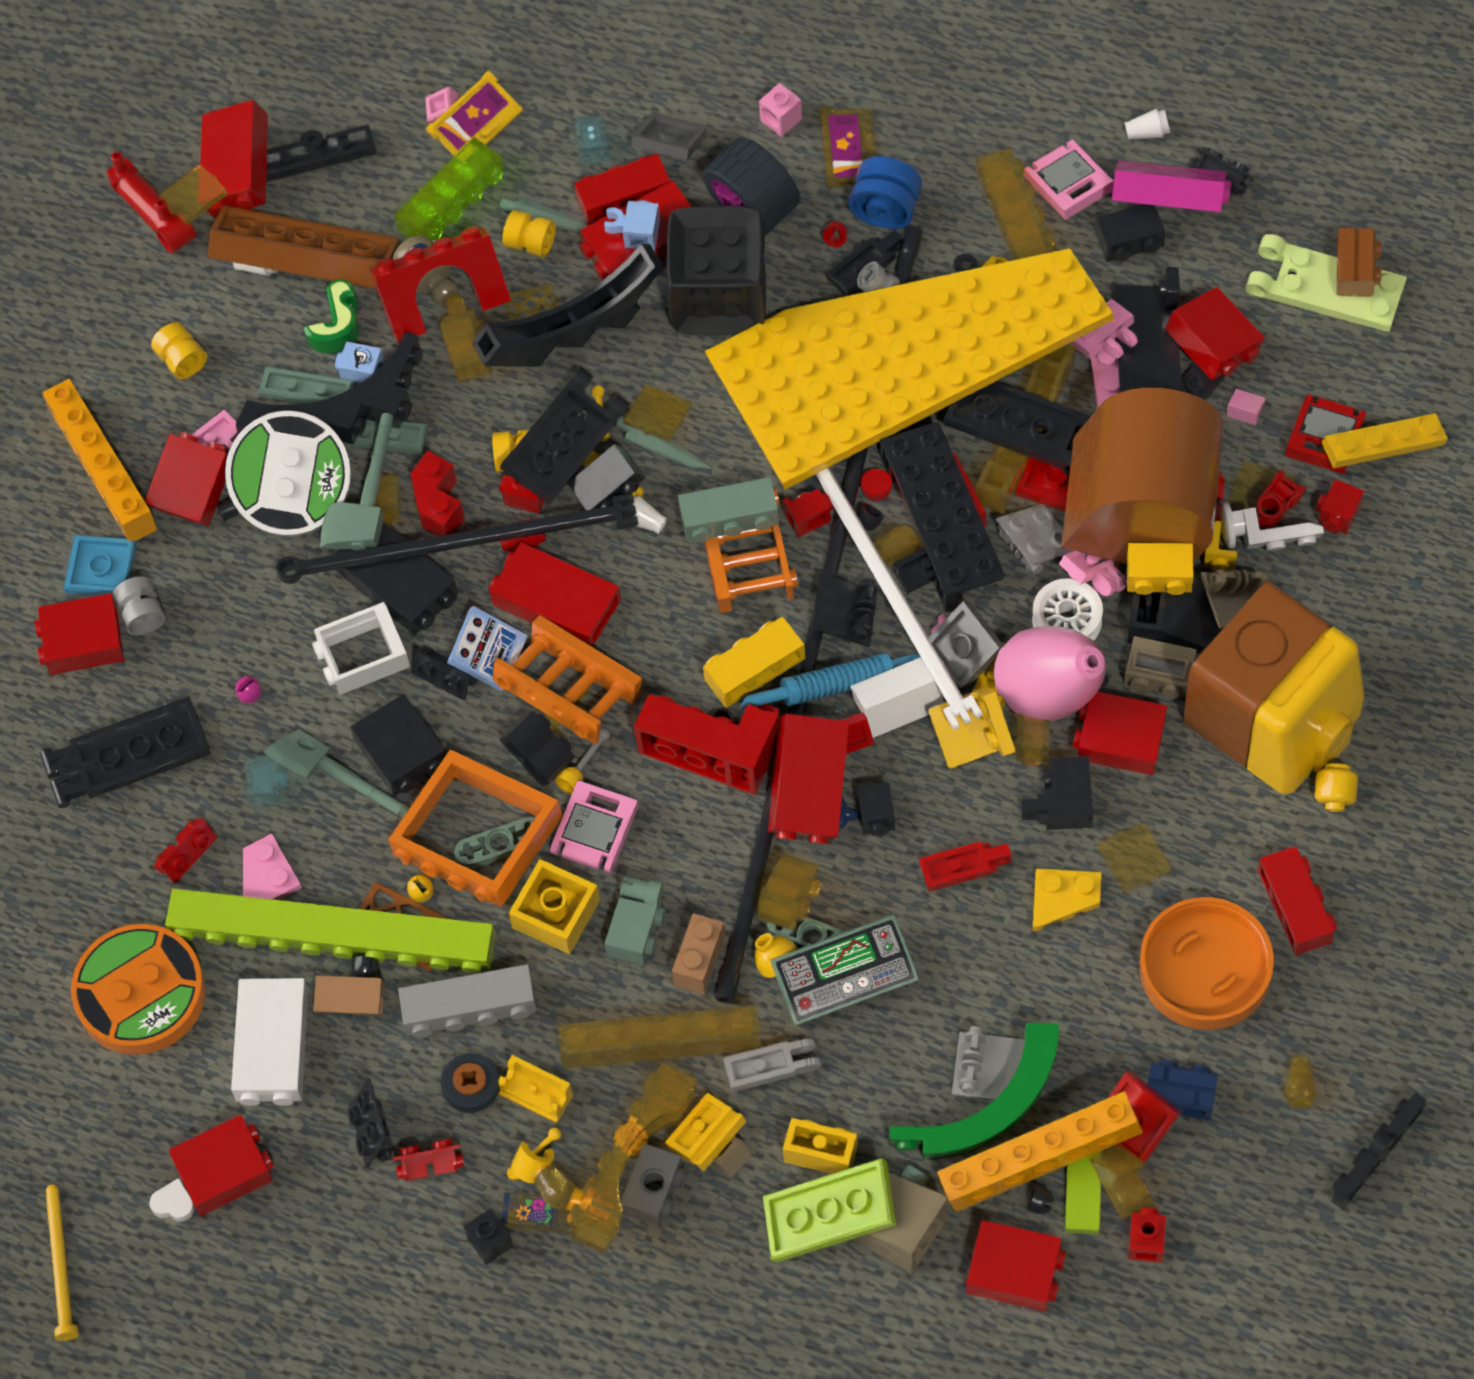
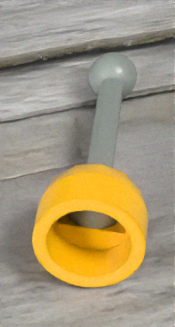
M600 729L599 741L596 744H592L576 767L563 769L555 778L556 785L562 791L572 795L577 781L583 782L581 770L600 744L609 739L610 732L607 729Z

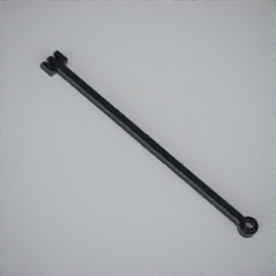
M632 494L613 496V506L310 559L298 560L293 556H286L278 561L276 568L278 577L282 582L294 584L303 575L616 521L617 530L635 527L639 522L638 517L633 516L637 513L635 505H632L635 502L634 496ZM290 570L295 571L292 575H285Z

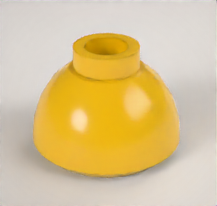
M765 933L758 937L755 942L754 960L756 968L764 977H775L770 959L797 950L798 947L793 941L784 936H772L769 933Z

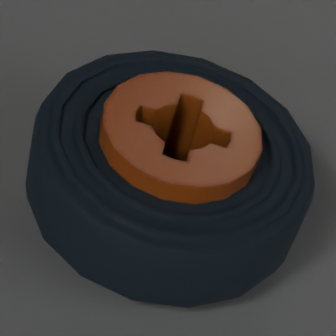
M466 1053L456 1056L446 1065L442 1072L440 1086L444 1099L452 1108L463 1113H476L485 1110L494 1103L500 1091V1077L497 1067L490 1059L480 1054Z

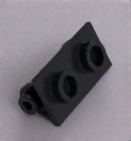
M1200 148L1196 149L1201 157L1199 160L1195 158L1190 168L1225 171V180L1231 181L1230 193L1235 196L1237 194L1244 195L1248 187L1245 181L1248 180L1252 183L1254 181L1251 174L1248 173L1250 169L1237 161L1230 164L1222 160L1224 156L1212 148H1208L1206 151Z
M422 648L421 651L415 649L411 674L465 700L468 685L473 687L477 679L454 666H449V663H447L449 658L434 651L432 648Z

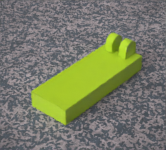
M1102 1151L1067 1165L1065 1233L1099 1234Z

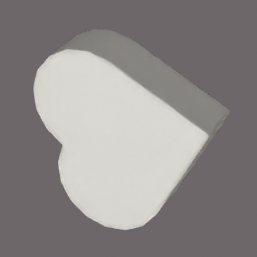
M179 1178L156 1191L150 1198V1208L157 1217L166 1218L171 1216L173 1220L186 1221L194 1213L193 1202Z

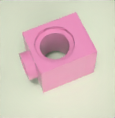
M781 83L776 85L759 101L760 121L781 137L802 120L801 99Z

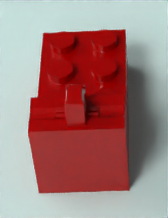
M649 694L634 725L638 753L756 796L776 753L780 709L767 704H763L759 708L748 704L739 725H735L732 720L726 717L716 718L707 715L698 707L689 706L687 708L676 704L673 699L667 696L657 697Z

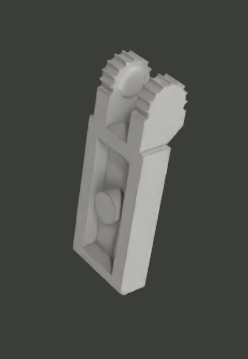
M807 1038L791 1043L785 1041L724 1057L723 1063L731 1092L819 1069L821 1066L819 1058L812 1057L793 1062L791 1056L807 1053L815 1049L814 1040Z

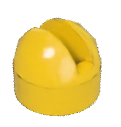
M415 875L409 880L407 891L412 900L425 902L432 897L434 887L432 881L425 875ZM420 882L426 891L422 893L415 883Z

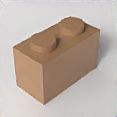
M692 914L672 969L674 986L705 995L726 938L724 922Z

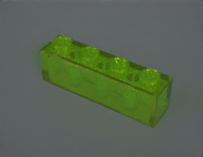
M474 137L394 215L397 231L408 239L413 236L423 235L432 241L438 240L443 230L450 224L456 223L470 204L477 203L482 197L483 192L491 184L494 185L501 179L504 172L501 156Z

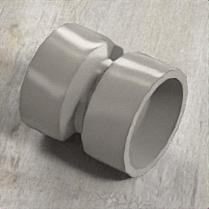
M133 577L115 587L113 596L118 609L122 612V620L129 634L135 636L144 635L157 630L164 624L165 615L157 600L153 583L148 577Z

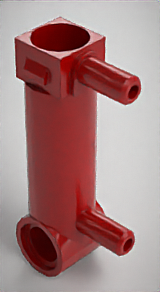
M117 151L111 154L113 167L106 171L110 186L155 232L161 244L170 254L175 253L197 237L194 228L187 218L181 213L177 214L138 172L137 168L127 158H123L121 152Z

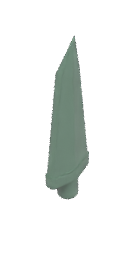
M520 196L517 201L503 197L500 202V209L510 212L514 209L530 213L533 220L536 217L554 220L556 228L580 233L581 229L588 226L582 220L523 196Z
M623 416L619 418L616 427L627 432L624 439L628 442L635 443L690 468L713 469L691 452L652 427L647 421L640 418L634 423Z

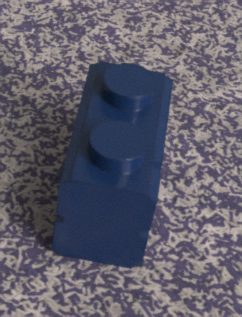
M1161 1060L1158 1064L1151 1063L1148 1085L1178 1109L1181 1112L1180 1116L1211 1121L1218 1078L1217 1073H1211V1069L1205 1066H1193L1191 1069L1180 1068L1177 1063L1169 1060Z

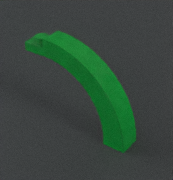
M1026 1023L1024 1049L1018 1068L1007 1087L986 1108L964 1120L947 1125L932 1127L890 1126L889 1146H896L897 1151L903 1152L916 1151V1146L923 1147V1160L942 1159L975 1151L1005 1135L1031 1110L1049 1079L1058 1045L1059 1023Z

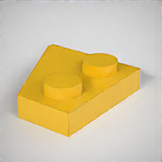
M1036 869L1033 931L1042 930L1043 926L1058 920L1062 922L1070 919L1079 912H1088L1100 907L1101 872Z

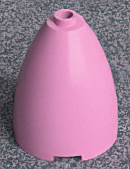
M1060 626L1029 628L1017 632L1000 649L994 668L996 689L999 696H1003L1005 702L1018 718L1035 724L1057 721L1075 713L1095 696L1105 677L1106 659L1095 641L1079 631Z

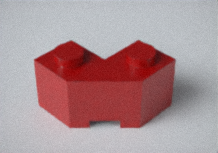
M427 451L410 473L421 525L424 530L435 536L453 534L465 520L461 501L448 495L457 483L454 465Z

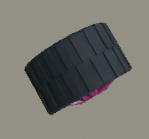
M738 137L703 170L705 185L720 206L750 207L761 212L765 236L801 202L799 189L782 164L760 144L746 137Z

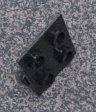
M820 573L811 629L870 647L878 593L875 581L866 578L858 585Z
M370 1078L365 1081L348 1109L349 1122L351 1126H355L357 1133V1152L360 1157L363 1156L366 1168L371 1165L374 1158L378 1157L381 1162L392 1159L391 1153L394 1152L390 1135H388L389 1130L384 1127L387 1123L386 1119H384L381 1101L376 1099Z

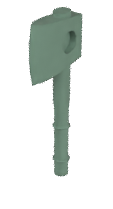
M382 413L360 504H330L322 525L320 547L352 549L354 551L378 547L384 513L381 507H375L389 435L392 432V414Z
M300 729L290 734L284 733L279 740L264 751V753L282 766L305 778H309L319 768L345 785L367 796L368 799H372L395 813L397 817L403 818L410 808L406 806V803H401L378 789L376 785L373 786L349 769L327 757L330 748Z

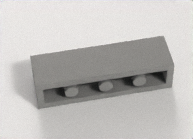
M528 964L398 988L407 1036L413 1035L416 1038L427 1037L432 1034V1031L443 1029L449 1032L460 1031L465 1028V1025L478 1023L481 1026H488L496 1023L497 1019L508 1017L520 1020L529 1017L530 1013L537 1012Z

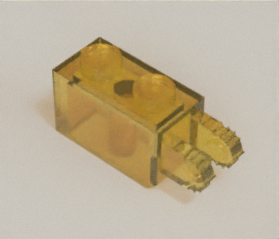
M452 295L446 301L448 317L443 318L440 327L459 384L492 374L493 371L492 366H484L472 345V341L484 327L483 319L477 320L473 309L467 311L462 297Z

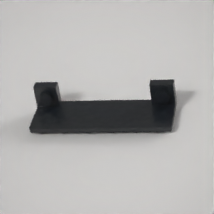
M1166 267L1164 279H1159L1158 286L1116 285L1114 287V301L1133 315L1134 323L1128 329L1136 335L1138 343L1133 347H1129L1116 337L1117 343L1124 352L1118 358L1119 393L1139 388H1164L1187 393V390H1182L1179 344L1165 330L1173 311L1178 306L1180 296L1179 267Z
M935 422L881 439L880 459L885 471L890 475L892 483L897 482L935 571L934 587L944 611L948 612L957 608L958 596H961V593L1003 580L1004 571L940 423Z

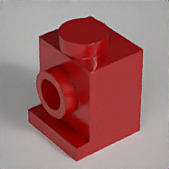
M817 489L812 492H804L793 501H790L788 497L782 499L783 514L797 538L831 522L830 510L833 509V505L826 492L821 494L820 490Z
M1141 1208L1139 1213H1132L1128 1260L1162 1263L1166 1216L1159 1215V1210ZM1142 1229H1153L1154 1233L1146 1235L1142 1232Z

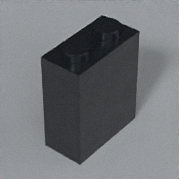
M404 694L350 727L354 741L393 796L411 791L415 788L418 781L426 776H432L446 756L444 748Z

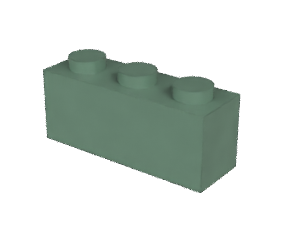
M771 477L678 495L687 542H705L713 537L723 535L736 536L743 531L753 529L766 530L773 525H779L778 507Z

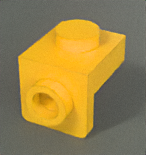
M1215 521L1213 540L1205 550L1204 568H1210L1212 571L1223 570L1224 572L1235 570L1237 552L1219 549L1222 522Z

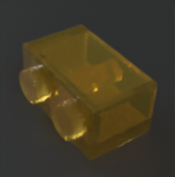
M782 853L760 894L757 918L794 930L799 919L805 920L810 908V898L815 899L819 893L821 880L817 879L819 865Z

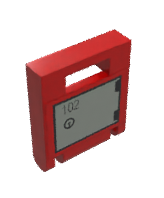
M1307 394L1287 444L1285 456L1345 474L1348 466L1333 469L1328 455L1305 448L1306 441L1323 446L1322 441L1327 435L1361 429L1366 419L1367 411L1361 410L1358 416L1354 415V407L1319 397L1316 404L1313 403L1314 395Z

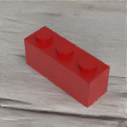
M657 153L651 156H643L623 166L612 167L608 171L595 176L584 177L580 181L575 182L574 187L578 204L587 224L590 225L607 216L608 208L620 209L628 205V201H635L671 181Z
M1297 846L1260 858L1257 871L1294 955L1296 956L1332 944L1334 931L1337 930L1336 922L1332 913H1326L1323 907L1324 897L1320 886L1313 884L1310 878L1311 867L1305 855L1301 856Z

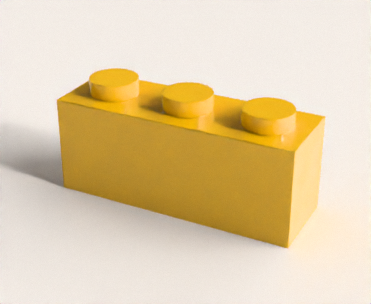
M782 616L776 621L765 623L757 633L749 638L739 639L725 653L712 656L703 666L704 679L725 708H728L805 659L804 643Z

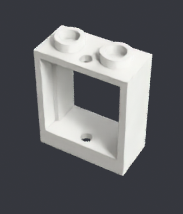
M384 602L314 629L317 641L313 642L312 646L318 660L325 659L328 667L323 668V672L329 686L336 685L339 695L410 667L407 653ZM379 627L391 655L340 674L329 646Z

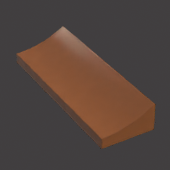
M223 205L210 229L207 258L331 281L343 279L353 285L376 289L370 269L376 267V264L382 260L393 258L398 248L399 238Z

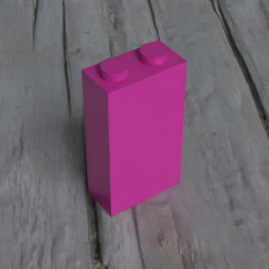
M1118 160L1114 175L1112 201L1221 212L1222 204H1228L1231 181L1225 180V171Z

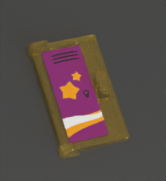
M834 107L820 108L819 117L821 118L827 176L825 180L826 187L835 188L841 187V185L856 184L855 178L860 164L865 159L877 157L872 110L870 108L834 110Z

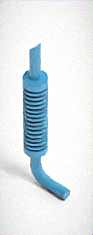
M887 653L859 659L858 661L855 660L818 669L817 671L806 672L805 674L794 675L793 677L782 678L779 688L747 695L742 703L741 710L746 709L748 704L759 706L784 700L787 706L804 703L805 701L808 702L851 691L850 686L911 662L921 656L920 654H910L891 660Z

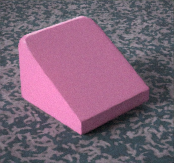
M448 86L426 97L427 122L433 123L461 98V95Z
M1236 389L1229 401L1226 416L1256 425L1266 398Z

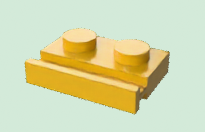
M707 1093L666 1140L665 1144L669 1150L677 1155H681L683 1159L691 1164H695L704 1172L746 1123V1120L742 1114L736 1113L731 1107Z

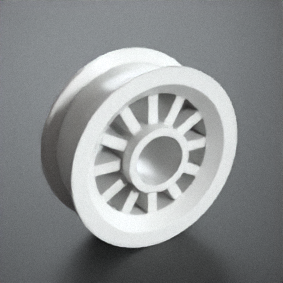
M1068 578L1055 580L1045 585L1035 597L1032 618L1033 628L1040 626L1065 627L1079 631L1094 641L1102 626V601L1098 593L1086 583L1080 584L1078 581ZM1064 612H1071L1075 616L1071 618H1065L1060 614Z

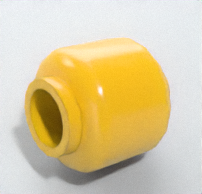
M1329 763L1325 764V769H1321L1316 773L1314 797L1318 803L1325 805L1326 811L1344 812L1345 806H1351L1357 801L1358 776L1355 772L1351 771V766Z

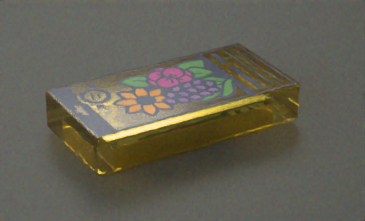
M504 1192L500 1221L505 1228L568 1234L570 1211L565 1209L568 1197Z

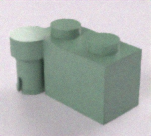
M625 875L623 878L625 884L622 883L620 888V896L622 898L619 897L604 943L606 955L644 965L647 955L653 956L657 943V937L654 936L656 926L662 927L666 915V908L662 906L664 882L650 879L648 882Z

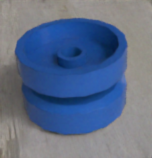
M884 156L865 159L859 166L855 178L856 184L853 186L849 196V209L862 222L886 229L906 227L912 221L915 202L919 199L922 189L921 176L909 164L898 159Z

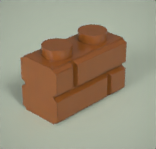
M1340 228L1338 230L1336 294L1338 296L1356 295L1357 297H1371L1374 294L1375 285L1381 284V267H1375V259H1381V241H1376V230L1373 228H1359L1358 230L1355 228Z

